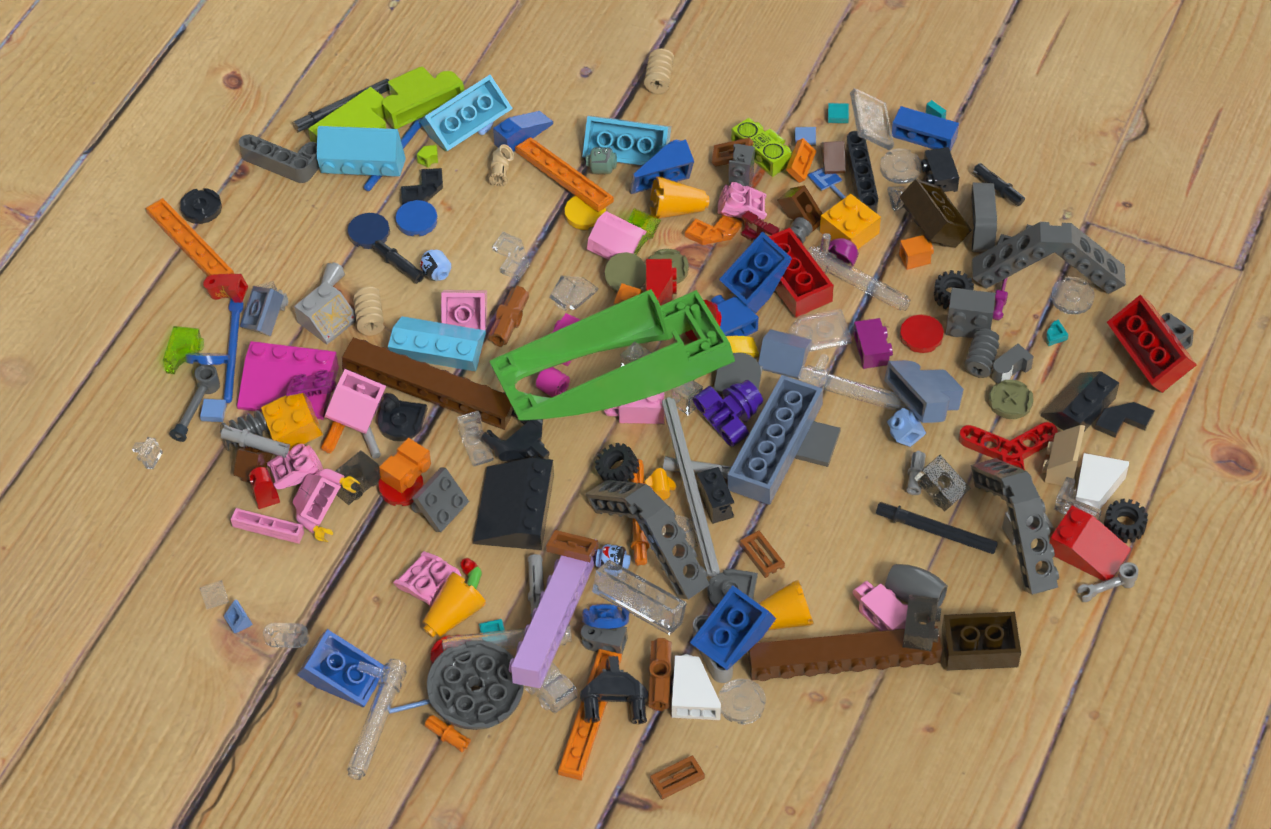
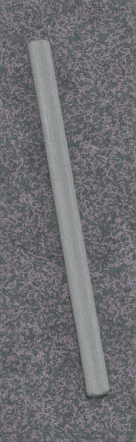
M667 397L662 400L664 414L707 576L713 577L720 573L676 403L673 398Z

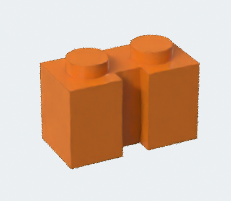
M408 438L397 449V453L394 456L391 455L379 467L381 480L400 493H403L415 483L422 473L429 469L431 465L430 451Z

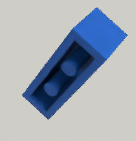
M900 106L892 123L891 137L931 149L949 147L951 152L958 136L959 123Z

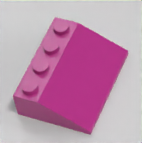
M251 341L245 357L237 408L262 412L261 407L286 395L291 379L297 375L306 374V376H311L322 370H327L328 372L335 371L333 381H335L339 369L336 352ZM321 390L320 395H317L316 391H314V396H310L309 393L308 399L311 401L317 419L324 420L331 393L322 394Z

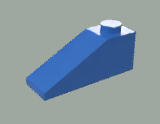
M541 111L509 117L493 128L494 145L496 147H500L502 144L508 145L514 152L517 145L530 137H536L553 125V121Z

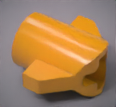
M662 468L656 469L644 482L662 500L670 497V490L676 489V483L667 476L666 471Z

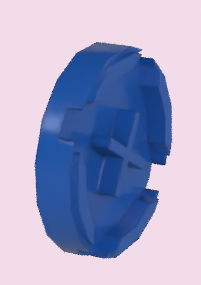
M410 201L403 204L397 210V228L408 236L418 234L419 236H424L432 232L437 225L436 209L428 202Z
M220 353L186 354V362L193 364L194 361L203 365L230 363V355Z
M612 604L592 605L590 610L586 608L583 610L582 621L586 625L596 628H619L629 623V611L624 607L622 611L618 610L617 606Z

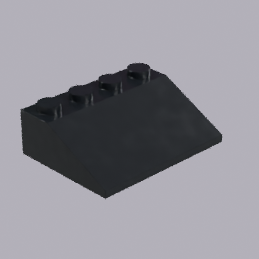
M527 458L487 467L473 544L542 550L554 480L553 460Z

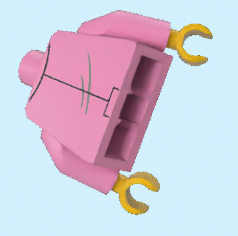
M323 469L315 475L308 474L293 499V504L296 507V520L311 533L315 532L317 540L328 542L324 538V534L333 535L332 530L319 527L339 491L340 485L342 484L343 488L349 492L356 493L355 490L351 489V485L355 482L360 484V482L351 476L344 478V475L330 469Z

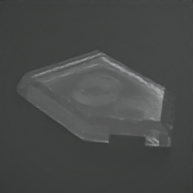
M842 309L798 316L786 332L787 334L811 339L812 344L809 352L852 344L851 335Z

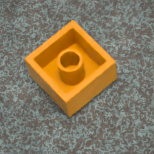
M849 194L821 215L820 233L831 241L838 238L848 239L859 249L879 234L881 216L852 194Z
M305 393L285 395L261 407L272 440L290 444L289 451L298 444H305L323 435L311 401Z

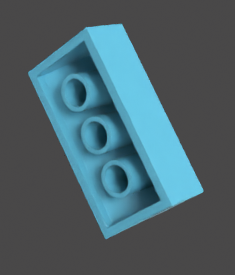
M488 75L423 117L419 122L434 142L445 151H449L513 108L492 76Z
M592 115L587 116L582 157L586 158L587 154H590L591 150L595 147H609L613 150V153L617 154V162L644 165L670 142L672 126Z
M318 126L317 161L321 173L377 176L401 175L406 158L398 129Z
M401 316L393 326L388 349L419 362L476 372L486 330Z

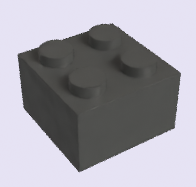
M952 288L946 335L973 338L974 333L979 329L991 330L996 293Z

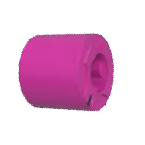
M551 367L540 372L536 380V388L551 397H555L567 390L570 377Z

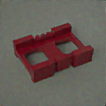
M749 210L742 215L744 230L741 232V236L750 241L755 240L762 232L773 235L780 231V228L770 222L767 224L761 218L758 219V216ZM748 223L756 225L757 231L751 229Z

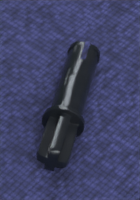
M978 163L974 167L973 174L985 183H994V189L1000 193V197H1006L1017 206H1021L1025 201V197L1016 191L1011 183H1006L982 163Z
M377 240L373 244L372 248L384 257L386 263H391L414 281V283H420L424 279L425 273L398 254L397 249H391L381 240Z

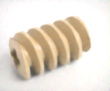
M656 49L648 57L644 85L652 93L661 94L669 89L668 85L670 84L674 55L669 50Z
M364 287L357 290L353 296L357 329L364 335H376L384 329L380 292L375 287Z

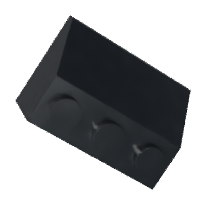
M1102 371L1079 373L1041 413V417L1063 431L1084 425L1085 432L1103 413L1104 409L1116 399L1119 382Z

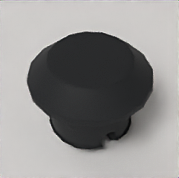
M385 393L383 395L384 400L380 403L382 410L391 412L394 408L400 407L399 399L394 394Z

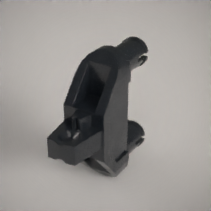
M513 409L511 415H512L513 417H515L516 419H518V417H517V415H516V413H515V411H514V409ZM543 419L519 420L524 426L507 440H501L490 429L487 430V433L484 432L480 439L494 450L495 456L501 461L512 462L527 458L549 459L550 452L541 441Z
M609 656L606 659V669H602L601 674L580 692V699L584 702V721L590 723V719H592V723L600 721L598 702L602 701L629 702L632 713L631 722L637 724L638 720L639 724L646 723L645 703L648 700L647 689L628 672L619 669L618 656Z

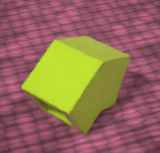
M437 145L423 146L417 153L418 163L428 168L431 164L438 163Z

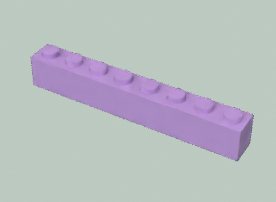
M598 549L595 550L594 556H591L592 560L590 563L562 555L560 559L556 560L554 573L549 575L547 580V588L541 592L539 606L533 610L531 624H527L524 639L518 643L517 655L510 661L509 672L512 673L513 683L541 688L595 565Z

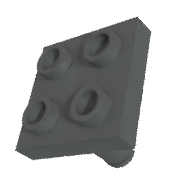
M440 467L412 497L414 500L412 510L415 513H423L435 532H442L469 503V500L447 468Z

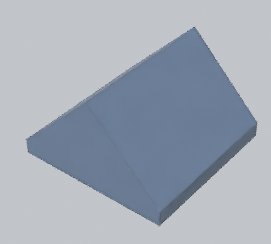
M253 286L240 327L271 336L284 295L270 288Z
M770 329L763 338L758 363L760 366H763L764 371L800 380L812 340Z

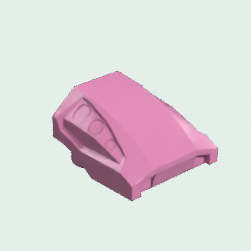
M732 182L730 186L725 185L718 201V214L742 218V215L749 210L756 214L758 219H765L767 213H765L766 194L749 186H742L737 182Z
M605 211L597 219L588 238L587 250L608 260L618 253L629 252L634 254L642 236L647 231Z
M298 444L288 452L286 458L277 456L267 463L275 479L274 486L277 489L301 484L308 474L315 475L323 470L315 451L310 445L305 446L304 444Z
M423 551L421 557L393 583L401 591L411 594L431 607L448 576L452 572L460 576L462 575L457 568L449 565L440 557Z

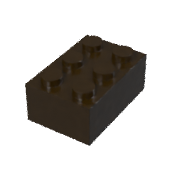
M915 179L899 196L904 203L903 207L913 215L914 222L924 230V236L932 243L937 242L943 246L956 248L972 231L939 186Z
M1015 612L949 614L943 616L941 631L947 671L1019 667L1021 647Z

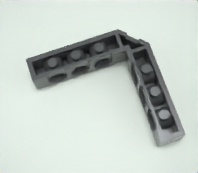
M1039 222L972 258L973 279L986 289L1054 252L1108 294L1126 285L1125 265L1072 223L1052 226L1049 222Z
M997 458L972 464L971 470L975 487L983 488L985 492H992L994 496H1001V499L1006 501L1024 591L1033 595L1058 588L1057 580H1059V573L1053 563L1055 553L1053 546L1049 543L1048 535H1050V528L1044 518L1046 508L1033 484L1031 475L1028 471ZM1030 516H1033L1032 524L1030 526H1027V519ZM1037 538V546L1032 549L1031 543ZM1042 561L1041 569L1036 571V564Z
M605 480L585 494L596 514H618L619 517L626 515L629 518L636 519L678 598L689 600L710 585L706 578L707 573L705 569L699 565L696 559L697 554L695 550L689 546L685 539V531L675 520V512L649 485ZM665 525L666 532L662 535V528ZM674 546L677 548L675 555L672 553ZM685 566H687V572L684 575L683 569Z

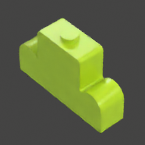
M418 67L389 80L388 85L391 95L384 98L382 102L386 120L394 129H398L428 115L464 91L463 81L452 71L440 72L436 78H433L424 67Z
M369 87L308 128L310 142L317 143L318 126L386 129V122L383 120L385 118L382 103L384 97L372 87Z

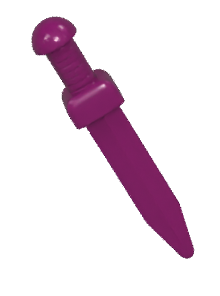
M1008 277L1002 281L1001 290H996L994 320H1001L1004 316L1002 311L1008 298V292L1005 291Z

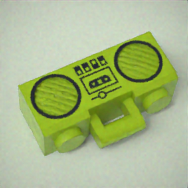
M747 118L731 129V141L749 137L754 141L752 145L755 147L754 162L770 176L774 177L787 168L792 152L787 145H784L785 140L771 128L764 132L759 122L755 123L752 119Z

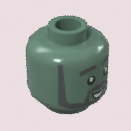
M595 147L586 156V166L590 167L593 174H611L613 169L617 167V154L613 153V150L609 147Z

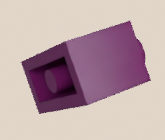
M876 318L854 322L853 336L863 369L887 366L890 356H893V349L891 343H887V328L882 326L881 319Z

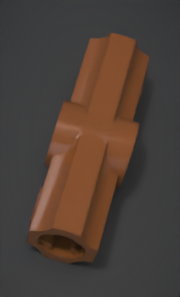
M516 286L512 288L504 305L501 304L497 310L496 322L489 334V340L496 346L502 347L507 345L514 328L520 326L523 309L529 299V292L524 287Z
M657 638L651 641L648 707L655 711H663L669 708L672 642L666 640V638Z

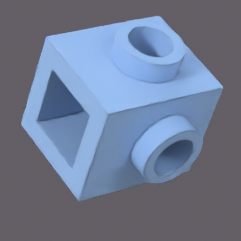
M905 408L895 412L894 416L887 421L892 437L898 443L911 447L926 434L917 416Z

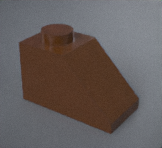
M805 185L790 188L777 199L787 217L794 221L798 217L806 219L812 225V232L820 226L822 212Z
M249 446L238 449L233 476L241 477V481L250 483L249 473L258 467L267 468V463L271 460L273 454Z

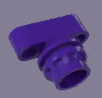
M749 380L738 384L734 383L729 388H725L723 390L724 399L711 386L706 387L692 398L697 409L731 447L749 435L742 421L747 422L750 416L752 417L756 414L758 407L763 404L761 393Z

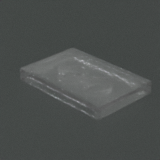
M854 88L850 92L858 136L887 150H891L894 147V141L886 103Z

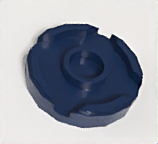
M364 213L354 217L347 229L350 241L355 246H362L364 249H373L372 246L377 240L385 243L390 235L388 221L384 216L377 213Z

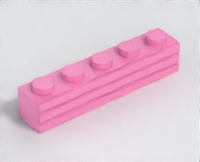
M238 508L235 509L231 517L232 527L300 544L304 535L302 524Z

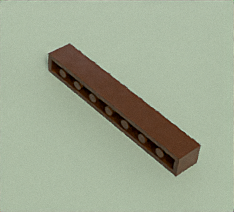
M353 337L342 356V370H349L382 385L505 430L512 417L513 407L505 392L502 393L487 385L475 383L466 377L451 374L447 370H440L430 366L428 363L411 359L406 355L397 354L385 347L370 344L366 340Z
M938 626L761 642L756 643L748 651L751 681H767L773 678L790 679L794 676L806 675L812 677L817 674L862 672L868 669L885 670L889 667L899 666L907 668L920 664L934 665L941 663L942 645Z

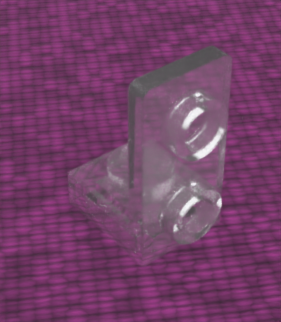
M479 411L457 417L459 435L472 466L493 461L494 457L490 447L480 440L484 433Z
M1066 477L1057 495L1054 510L1066 515L1073 505L1100 520V509L1074 499L1077 492L1074 489L1075 479Z

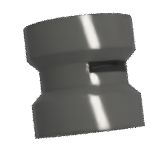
M800 217L796 218L791 224L792 231L803 244L806 237L813 230L812 225L809 221Z

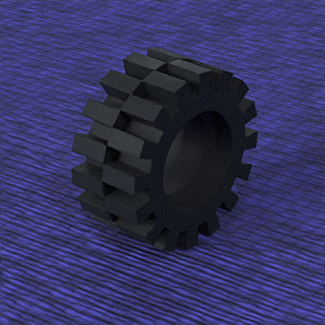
M950 270L949 274L946 271L943 272V276L939 275L935 281L934 300L938 301L937 304L939 306L943 304V309H947L950 304L951 293L946 289L974 290V283H972L971 277L967 278L966 273L961 275V271L958 270L957 274L954 273V270Z
M616 443L615 447L610 444L608 445L610 449H602L604 453L597 455L599 459L595 460V469L603 481L629 482L627 479H634L633 473H638L637 467H639V463L629 446L627 447L624 443L622 445ZM624 460L619 467L611 469L616 462Z
M1121 499L1120 503L1117 500L1114 501L1113 505L1110 504L1108 506L1104 520V526L1119 539H1123L1124 543H1127L1128 539H1130L1131 543L1135 542L1136 538L1139 540L1145 533L1148 521V514L1145 512L1144 506L1139 508L1140 503L1137 501L1135 504H1132V499H1129L1128 502H1125V499ZM1122 516L1129 517L1135 523L1133 525H1124L1117 518Z

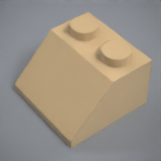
M1084 425L1055 433L1054 442L1049 441L1046 455H1050V459H1045L1042 473H1046V483L1072 488L1085 429Z

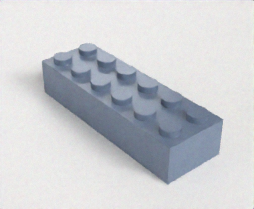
M781 375L728 473L729 491L768 505L771 504L823 405V388Z

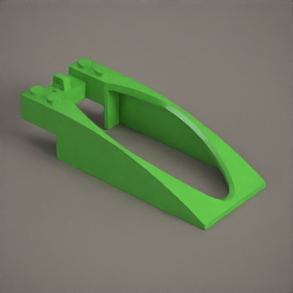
M650 289L489 362L518 419L537 420L586 414L639 401L688 383L735 362L730 342L697 290L660 306L659 301ZM693 330L698 340L684 346L679 335ZM672 338L675 343L552 398L535 396L531 393L527 394L515 388V384L525 377L586 355Z

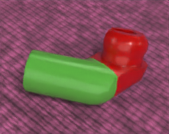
M464 558L460 562V567L468 577L466 584L472 585L477 590L482 571L473 560Z

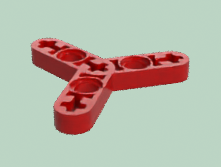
M1044 422L1016 438L1008 440L976 426L966 425L960 430L959 442L966 448L1025 470L1023 460L1046 448L1049 441L1054 442L1055 433H1058V429L1053 423ZM1025 440H1031L1035 443V445L1032 447H1028L1024 445L1023 442ZM991 441L996 444V447L987 448L984 443Z

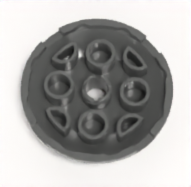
M466 641V644L448 648L434 661L428 674L427 692L432 707L445 721L459 728L481 730L500 724L516 710L523 695L524 685L513 683L512 673L509 672V664L514 657L504 648L486 641ZM473 686L481 687L478 690L471 691Z

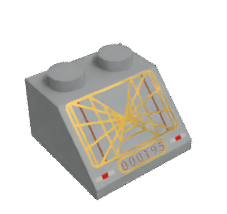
M326 281L294 306L297 323L327 345L356 322L355 312L342 293Z

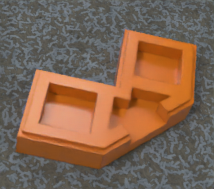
M722 215L713 227L695 218L685 231V237L701 245L732 240L742 227V221L734 217Z

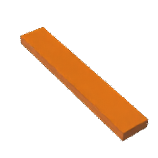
M530 137L515 147L517 154L597 212H600L614 202L612 195Z
M163 198L146 208L147 214L207 277L214 274H234V271Z
M599 649L587 685L601 674L602 669H606V659L609 656H618L620 666L622 654ZM581 701L558 769V775L582 781L608 702H598L600 721L592 723V719H590V723L584 721V702Z

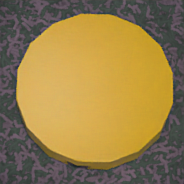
M574 196L565 206V217L572 227L580 230H589L588 228L595 225L597 219L606 211V208L597 212L577 196Z

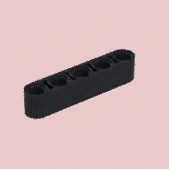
M851 131L847 135L846 156L854 195L877 213L878 194L866 138L860 131Z

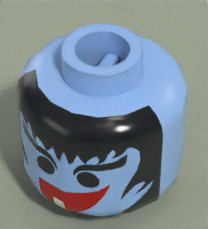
M441 250L425 252L420 261V268L431 281L444 280L448 277L452 268L451 262Z
M605 544L602 549L597 551L596 567H599L600 572L603 574L620 576L623 574L624 569H629L631 556L626 555V548L623 546Z

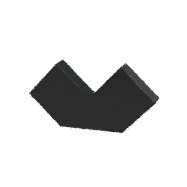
M442 168L421 169L422 185L401 186L402 205L415 200L428 202L442 190Z
M1136 402L1106 408L1097 421L1095 429L1115 438L1124 422L1145 431L1155 410Z

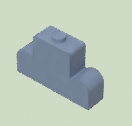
M908 360L888 361L884 381L922 423L943 422L946 419L947 411L959 410L964 389L946 370H920L921 367L918 363Z

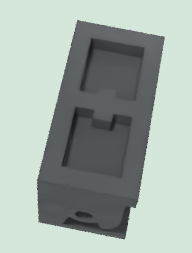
M734 143L733 161L729 160V186L732 182H737L742 186L751 187L754 176L755 147Z

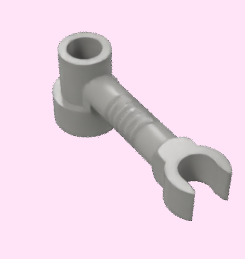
M1127 562L1120 566L1117 577L1095 585L1083 584L1079 586L1078 593H1089L1083 596L1082 602H1089L1098 593L1120 585L1124 588H1132L1138 578V567L1134 563Z

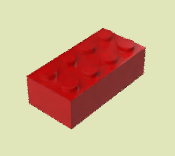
M787 228L768 236L792 258L775 291L794 317H799L833 302L834 285L792 229Z
M1141 294L1107 321L1109 327L1148 381L1160 392L1163 393L1197 366L1153 304Z

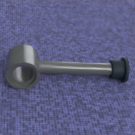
M202 364L195 370L198 389L180 423L176 424L175 428L169 432V435L174 440L179 442L186 441L187 427L204 394H213L220 388L218 373L213 365Z

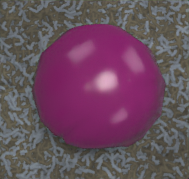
M844 238L833 239L827 247V251L833 259L841 262L843 266L851 263L850 268L854 267L859 252L852 241Z

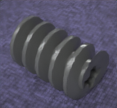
M979 329L974 333L964 363L965 369L971 375L978 378H986L990 375L995 356L997 355V349H999V335L990 329Z
M258 410L254 411V417L247 413L245 420L240 416L237 418V423L234 420L229 421V427L239 430L247 429L250 430V433H257V435L262 437L265 430L270 435L266 420ZM221 423L220 425V434L222 432V429L224 428V425H226L225 423ZM222 439L227 451L230 450V443L235 448H238V443Z

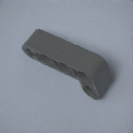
M250 134L244 135L239 139L243 160L295 182H308L320 168L317 161L316 142L306 143L296 153Z
M973 182L971 192L974 227L972 252H985L993 248L996 241L997 211L994 183Z

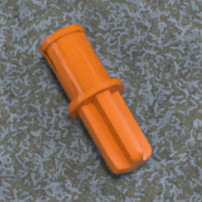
M430 715L427 718L425 727L440 736L442 742H448L460 752H464L469 746L471 739L455 730L452 724L447 725L434 715Z

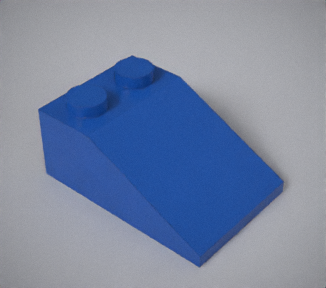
M673 140L638 169L633 174L630 193L634 194L651 189L656 177H663L675 182L689 179L694 159L687 140Z
M762 232L719 280L751 310L757 313L771 298L792 258Z
M732 585L690 643L724 669L728 670L765 635L776 618L767 609Z
M327 629L319 637L297 676L320 690L364 708L388 667Z

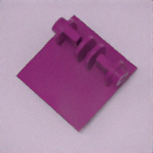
M322 370L311 376H306V374L295 376L290 381L286 396L305 393L309 397V393L310 396H314V391H316L317 395H320V390L322 394L332 393L337 386L336 381H333L335 371L328 372L327 370Z

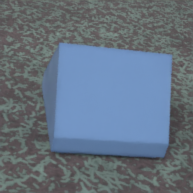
M816 127L794 128L795 145L797 140L802 138L810 145H816Z
M234 600L225 613L224 618L233 633H238L253 624L238 600Z

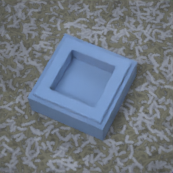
M204 399L200 414L201 421L223 422L227 406L226 400Z

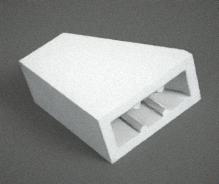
M1084 453L1074 506L1087 513L1097 514L1125 480L1129 462Z
M688 654L675 656L672 718L720 720L721 703L700 658Z

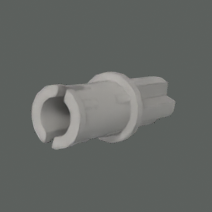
M921 451L913 453L911 468L908 469L907 473L909 475L907 493L911 495L921 494L922 478L925 477L926 473L924 471L926 455Z

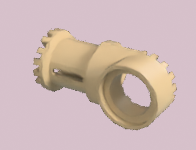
M502 144L493 151V161L491 162L492 174L489 176V180L494 186L500 185L502 187L507 184L506 172L509 169V162L514 159V153L508 145Z

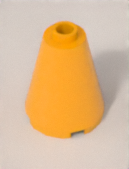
M656 177L651 188L650 201H653L654 207H650L651 216L653 219H661L704 212L705 208L709 206V195H706L704 190L663 177Z
M455 572L448 576L423 620L425 625L423 629L432 638L435 635L438 637L443 636L482 609L486 604L483 596L472 585L466 584L464 582L465 579Z
M799 580L793 581L758 603L776 618L768 630L804 627L814 624Z

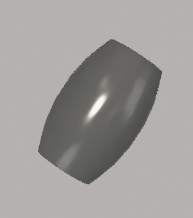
M894 564L888 573L885 588L892 590L897 598L913 606L939 609L945 599L948 585L938 576L920 567Z

